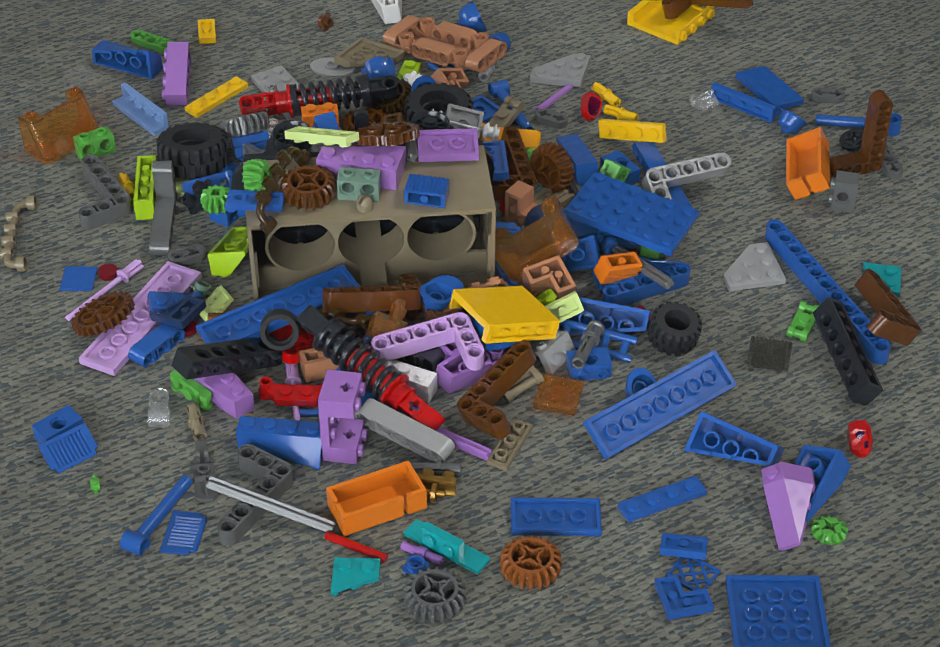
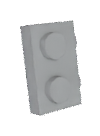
M557 331L555 339L528 341L535 356H539L543 368L548 374H553L566 362V351L576 350L568 331Z

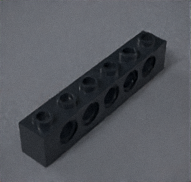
M828 297L813 312L816 320L815 324L820 329L821 337L826 342L828 352L835 362V368L839 371L842 378L841 381L846 386L849 393L848 397L852 402L866 406L883 391V388L843 303Z
M261 337L178 347L171 366L186 380L276 367L283 362V350L276 351L270 349L263 343Z

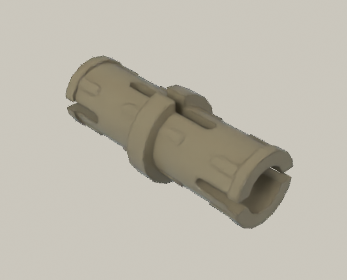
M190 403L186 407L189 418L188 426L193 432L195 441L204 440L207 437L204 427L205 419L200 413L199 405L197 403Z

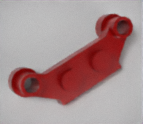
M265 376L259 380L258 395L262 400H273L275 406L317 407L323 383L320 385L275 384L270 377Z

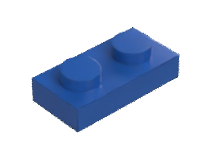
M662 533L660 555L706 560L708 538Z

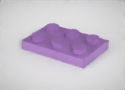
M477 128L420 130V136L417 138L418 162L479 160Z

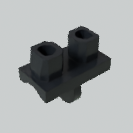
M206 179L205 182L196 180L192 186L195 193L193 195L185 193L181 197L182 204L188 207L190 214H196L201 208L203 209L200 198L203 189H208V186L212 184V181Z

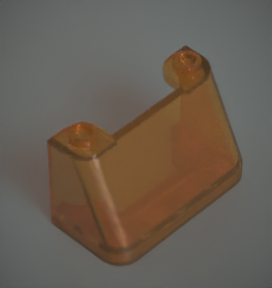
M76 86L70 88L65 93L67 102L44 115L28 111L18 117L24 151L43 164L55 163L74 152L73 136L99 128L84 92Z
M555 194L545 199L541 204V209L545 216L521 231L511 235L505 228L495 230V260L513 282L522 281L523 268L558 255L562 258L578 246L577 235Z

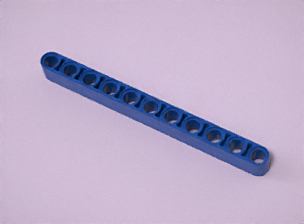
M768 221L765 232V240L821 304L828 297L843 303L868 358L875 364L882 365L887 363L891 348L890 342L887 339L874 335L867 328L870 322L867 316L781 221Z

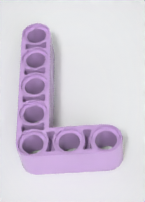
M462 312L377 335L371 341L372 352H379V359L386 358L388 361L455 342L468 369L477 371L484 366L483 345L469 316Z

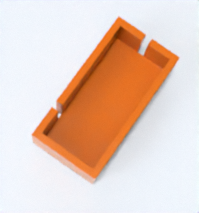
M821 127L786 139V185L795 200L805 198L811 195V192H823L830 188L829 141Z
M409 460L326 488L327 506L344 536L403 517L404 512L412 514L427 508V490Z

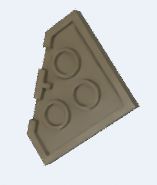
M360 37L336 55L334 63L348 68L363 67L366 61L382 56L383 59L391 57L396 64L405 57V50Z

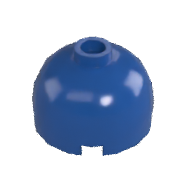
M473 1L460 9L458 25L474 29L477 33L487 31Z
M382 56L374 57L364 63L365 67L361 68L362 75L368 73L369 78L385 77L388 75L396 77L397 75L396 66L391 57H388V59H383Z

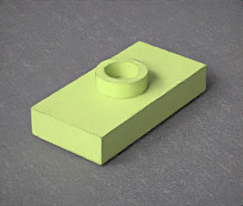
M220 285L205 300L207 307L199 315L205 322L218 317L234 299Z

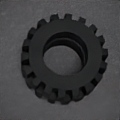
M677 301L660 304L658 308H655L647 331L649 342H653L652 346L658 348L659 352H665L669 356L671 353L679 356L680 353L685 355L688 351L691 352L696 347L702 330V319L699 318L698 312H694L695 309L692 307H687V304H679Z

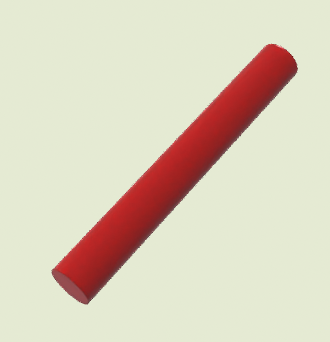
M327 531L325 534L326 540L368 557L379 558L383 563L389 557L386 553L333 532Z

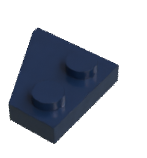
M187 296L178 302L167 305V310L162 313L152 312L150 314L151 321L184 329L207 307L206 301Z

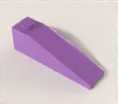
M780 462L761 469L763 487L779 551H785L802 545L807 524L805 518L807 510H810L811 493H814L815 490L812 468Z

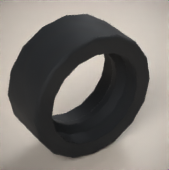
M274 309L268 312L260 324V337L263 343L276 351L291 348L297 342L300 334V325L295 320L297 317L285 309ZM282 319L290 323L292 326L291 336L284 340L272 338L268 333V325L272 321Z

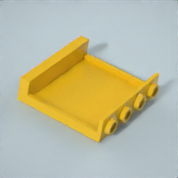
M642 0L628 11L627 25L678 45L682 41H686L687 37L690 34H694L700 26H704L708 19H712L715 10L714 6L704 8L699 5H691L677 18L666 19L662 6L663 0Z
M523 286L453 289L449 305L450 309L464 308L484 327L481 340L485 344L555 339L560 320Z

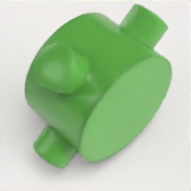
M92 475L90 479L91 491L94 494H98V491H101L99 477L97 478V475Z

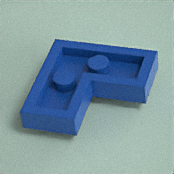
M677 575L656 578L654 580V586L668 620L713 612L714 605L707 588L684 592Z

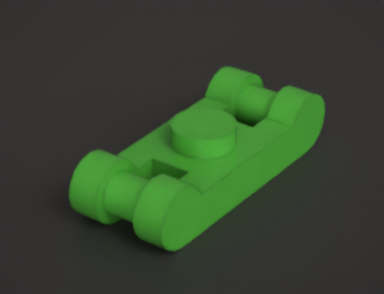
M801 301L799 309L791 325L788 327L786 337L800 338V341L806 342L816 321L813 312L820 305L815 304L812 306L806 301Z
M176 370L170 373V380L173 382L171 387L174 392H182L188 400L192 399L200 404L202 411L207 412L213 409L212 393L209 389L194 379L186 380Z

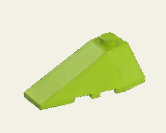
M247 226L232 227L207 254L212 276H219L221 278L230 276L249 252Z

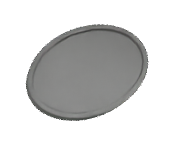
M320 58L312 61L310 64V68L314 73L330 78L346 77L355 71V67H342L334 63V58Z

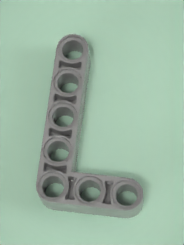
M717 153L654 167L645 174L642 180V187L645 191L672 199L668 190L669 187L722 176L729 168L731 158L726 153Z

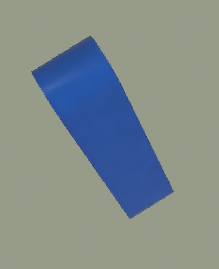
M678 262L658 268V270L671 277L672 281H674V286H671L670 289L664 288L643 273L607 284L603 287L602 302L625 306L685 287L689 284L691 267L687 263Z

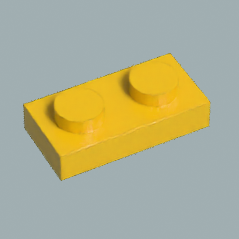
M214 19L198 20L199 44L216 43Z

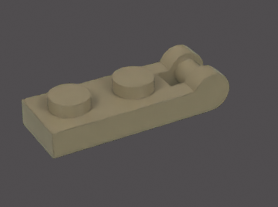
M507 96L502 106L490 119V126L494 127L496 124L497 127L505 128L510 126L523 110L524 102L515 101L513 97Z

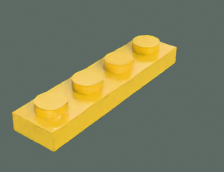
M236 76L185 106V111L198 118L249 87L248 82Z
M601 119L598 121L600 138L656 143L667 141L665 123Z

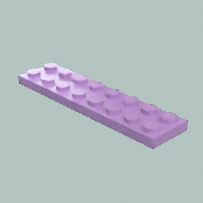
M167 261L133 298L135 310L131 311L132 315H128V319L122 320V324L116 325L115 329L110 328L107 333L103 331L79 357V363L115 376L128 362L130 348L161 325V323L151 321L147 297L149 291L189 293L193 289L190 285L202 279L201 272Z

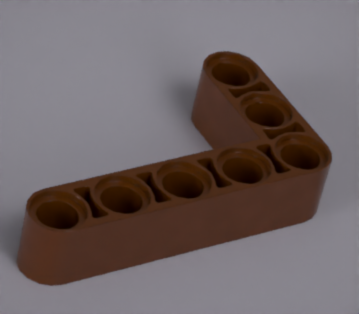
M753 0L662 1L666 19L677 18L691 5L749 8L754 4Z
M876 90L869 97L860 151L830 158V174L833 178H836L837 170L863 175L872 171L878 172L881 169L893 109V102L883 90Z
M507 126L503 129L501 140H504L510 175L509 179L504 181H491L494 200H505V191L518 180L533 186L534 191L537 184L519 130L515 127Z
M866 269L855 283V286L876 312L867 328L878 337L909 346L920 333V326L882 278L873 270Z
M406 273L399 275V285L325 288L322 290V311L329 313L334 308H338L343 312L418 310L422 308V296L419 292L422 285L417 275Z
M527 340L516 342L457 402V408L467 424L497 439L508 436L511 432V427L504 412L493 407V405L536 362L535 354Z

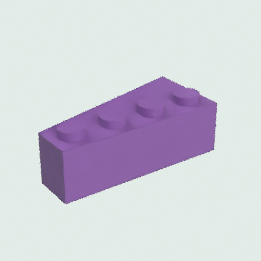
M167 42V49H164V59L166 62L163 63V70L166 76H163V86H165V89H162V99L166 100V106L188 105L192 67L189 42Z
M322 146L316 158V165H320V168H327V171L332 172L336 181L339 167L381 170V188L396 191L407 165L406 146Z
M512 346L504 349H494L493 351L484 350V366L477 371H472L466 367L458 351L437 365V384L448 394L474 385Z
M235 373L194 379L211 391V401L217 404V407L235 419L243 416L245 413L254 411L253 393Z

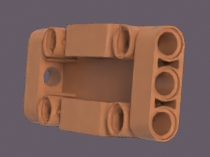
M408 15L389 28L383 35L384 44L405 50V54H412L416 58L442 66L452 64L455 68H462L463 71L469 69L482 73L502 58L507 51L506 42L492 38L489 39L488 33H477L474 29L446 21L435 25V19L432 17L419 18Z

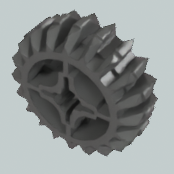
M267 112L242 115L220 122L221 129L227 138L252 134L270 128Z
M427 566L426 571L419 569L417 575L412 574L410 580H407L403 590L405 607H407L409 614L413 613L415 619L421 617L423 623L427 619H431L432 624H434L435 619H439L443 624L445 617L452 621L453 615L459 616L460 610H463L467 593L465 583L462 582L461 576H456L455 571L448 573L447 568L439 570L438 566L431 570Z

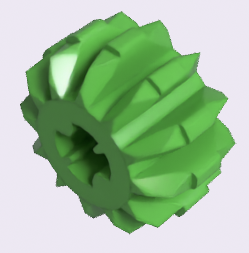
M251 159L246 162V165H243L244 171L241 174L243 175L244 189L250 191L265 190L261 183L267 176H271V173L268 171L270 164L266 160Z
M216 184L213 187L208 186V189H203L200 201L204 211H209L210 214L226 213L224 206L230 189L224 187V185L217 186Z

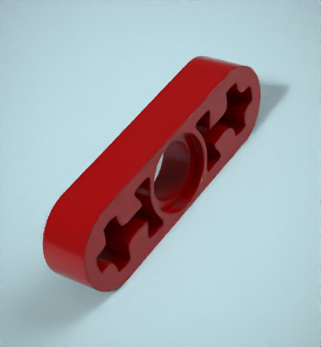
M308 332L301 334L291 348L282 351V361L287 364L299 363V351L313 348L314 336Z

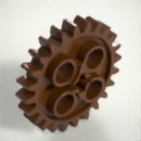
M410 122L374 123L355 130V132H359V140L355 141V143L369 147H379L381 145L397 146L419 138L420 130L418 125H415V123L411 124Z
M114 291L112 294L108 292L105 296L102 297L100 295L98 299H92V302L85 303V307L79 308L80 312L74 314L75 317L72 318L71 325L79 336L83 335V337L89 335L92 337L94 334L99 336L101 332L107 333L108 329H115L116 325L122 324V320H127V316L132 315L131 311L135 310V303L127 292L123 293V291L117 293Z

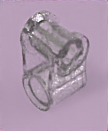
M161 388L154 389L149 395L148 428L170 427L171 414L168 392Z

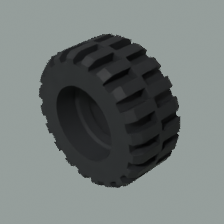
M446 83L425 84L421 88L417 87L407 96L404 103L405 122H411L414 115L419 112L432 111V109L438 112L442 111L446 115L448 104L473 109V100L467 92L460 87L457 88L456 85H447Z
M199 122L178 124L161 132L156 140L158 161H173L175 178L194 180L220 173L229 161L227 136L221 128L215 125L211 126L208 123L200 124Z

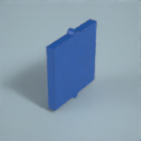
M83 265L80 267L66 266L60 291H92L98 267H84Z

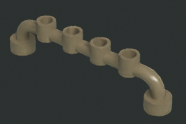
M35 195L27 196L26 200L17 203L12 211L6 212L8 224H4V233L7 236H2L1 238L2 246L5 248H0V259L4 260V264L7 267L17 269L18 272H25L28 267L25 256L16 257V261L11 260L14 257L13 248L16 246L15 236L18 234L20 211L23 208H28L29 211L37 210L38 202Z

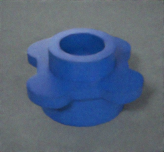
M412 555L408 557L406 565L402 567V571L417 575L419 569L425 571L427 566L429 567V562L425 561L420 555Z

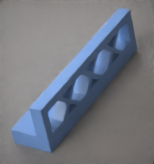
M127 83L121 84L122 96L112 101L113 106L153 136L169 128L165 111Z

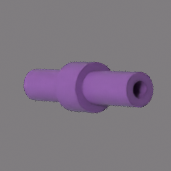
M403 541L400 547L401 550L414 555H420L424 560L426 559L439 565H443L445 557L431 552L429 548L422 545L418 547Z

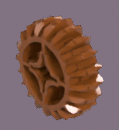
M532 534L528 538L521 535L520 540L513 538L512 543L507 542L505 548L502 549L500 558L502 575H505L506 581H511L513 586L519 583L521 590L525 586H528L530 591L533 589V586L541 590L542 584L549 587L550 581L555 582L561 572L562 559L560 550L557 549L555 543L550 544L549 538L542 540L541 535L537 538H534Z

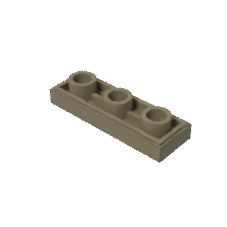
M513 419L509 424L511 427L510 434L499 440L487 460V465L507 471L532 431V424Z

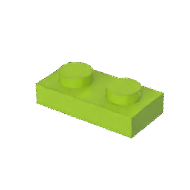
M405 60L397 77L401 80L405 74H409L413 70L418 75L421 69V62Z

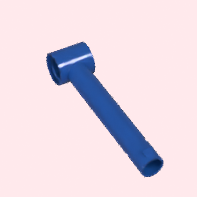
M506 79L489 83L488 92L493 98H499L504 103V99L510 96L509 83ZM520 112L515 119L520 129L534 130L524 114Z
M897 113L891 114L888 135L897 136L900 134L901 115ZM816 114L815 125L864 128L866 118Z
M182 475L136 532L128 529L123 533L120 540V548L142 557L144 550L150 547L151 540L149 536L191 487L193 480L187 475Z

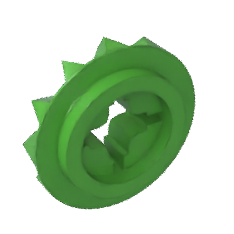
M828 514L827 517L820 515L817 520H813L811 532L819 542L836 545L846 539L848 528H846L845 521H839L838 517L831 518ZM826 526H828L829 528H834V530L831 531V529H826Z

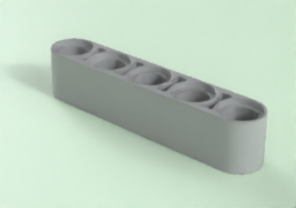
M372 398L367 399L361 406L360 411H357L355 414L356 419L364 420L365 427L434 463L436 461L444 463L455 449L454 442L447 436Z

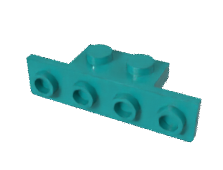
M416 519L403 532V535L477 575L490 562L489 556L464 544L463 540L427 521L424 523Z

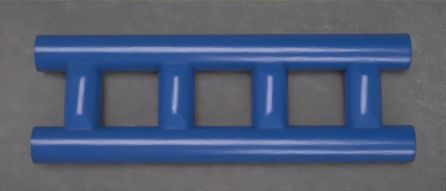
M568 319L559 323V326H563L562 331H568L569 334L571 329L582 331L583 333L587 331L588 324ZM605 329L599 347H608L610 339L622 341L619 352L608 349L610 358L631 363L632 355H628L627 351L630 344L637 345L638 337ZM580 339V342L572 340L576 350L580 347L582 339Z

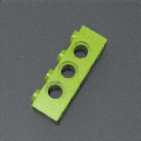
M156 155L137 156L133 201L136 220L153 219L156 196L152 162L157 161Z

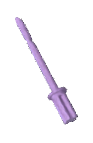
M136 259L124 269L118 270L117 278L65 316V318L70 321L75 317V313L80 312L79 308L85 307V303L92 302V299H98L100 295L103 296L121 281L128 283L131 277L144 268L142 262Z
M285 363V384L301 385L298 365ZM293 406L294 420H300L299 406Z

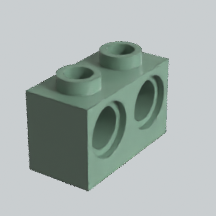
M339 167L337 177L338 200L357 201L359 196L367 195V197L372 199V202H379L381 170Z

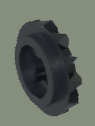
M855 128L843 133L839 140L842 149L846 148L847 151L851 149L856 151L857 148H861L864 129Z

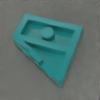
M863 262L862 269L864 271L871 269L876 272L893 294L898 297L900 296L901 267Z
M335 557L331 596H337L338 592L350 588L354 590L364 584L379 581L380 559Z

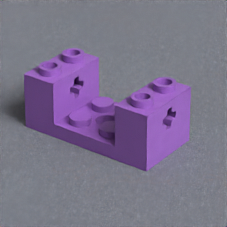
M327 369L318 398L322 461L357 464L358 457L363 456L364 445L362 442L367 441L368 429H365L364 420L354 419L356 411L361 409L360 396L365 394L366 383L362 382V373Z

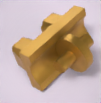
M424 468L421 474L417 473L427 490V495L430 496V502L435 503L437 497L456 495L454 472L445 471L442 476H436L432 469Z

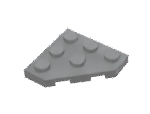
M584 53L572 54L535 67L531 72L530 82L560 86L571 84L573 87H581L591 62V55H585Z
M768 242L749 244L723 275L728 291L786 284V278Z

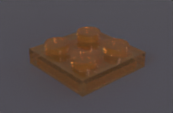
M543 374L544 382L539 385L533 409L575 416L584 388V381Z

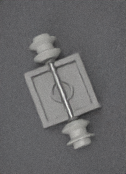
M454 104L447 105L446 116L452 127L455 129L477 128L478 138L482 134L483 140L487 137L491 138V141L498 139L500 129L497 128V124L494 127H490L489 122H487L484 127L482 126L484 112Z

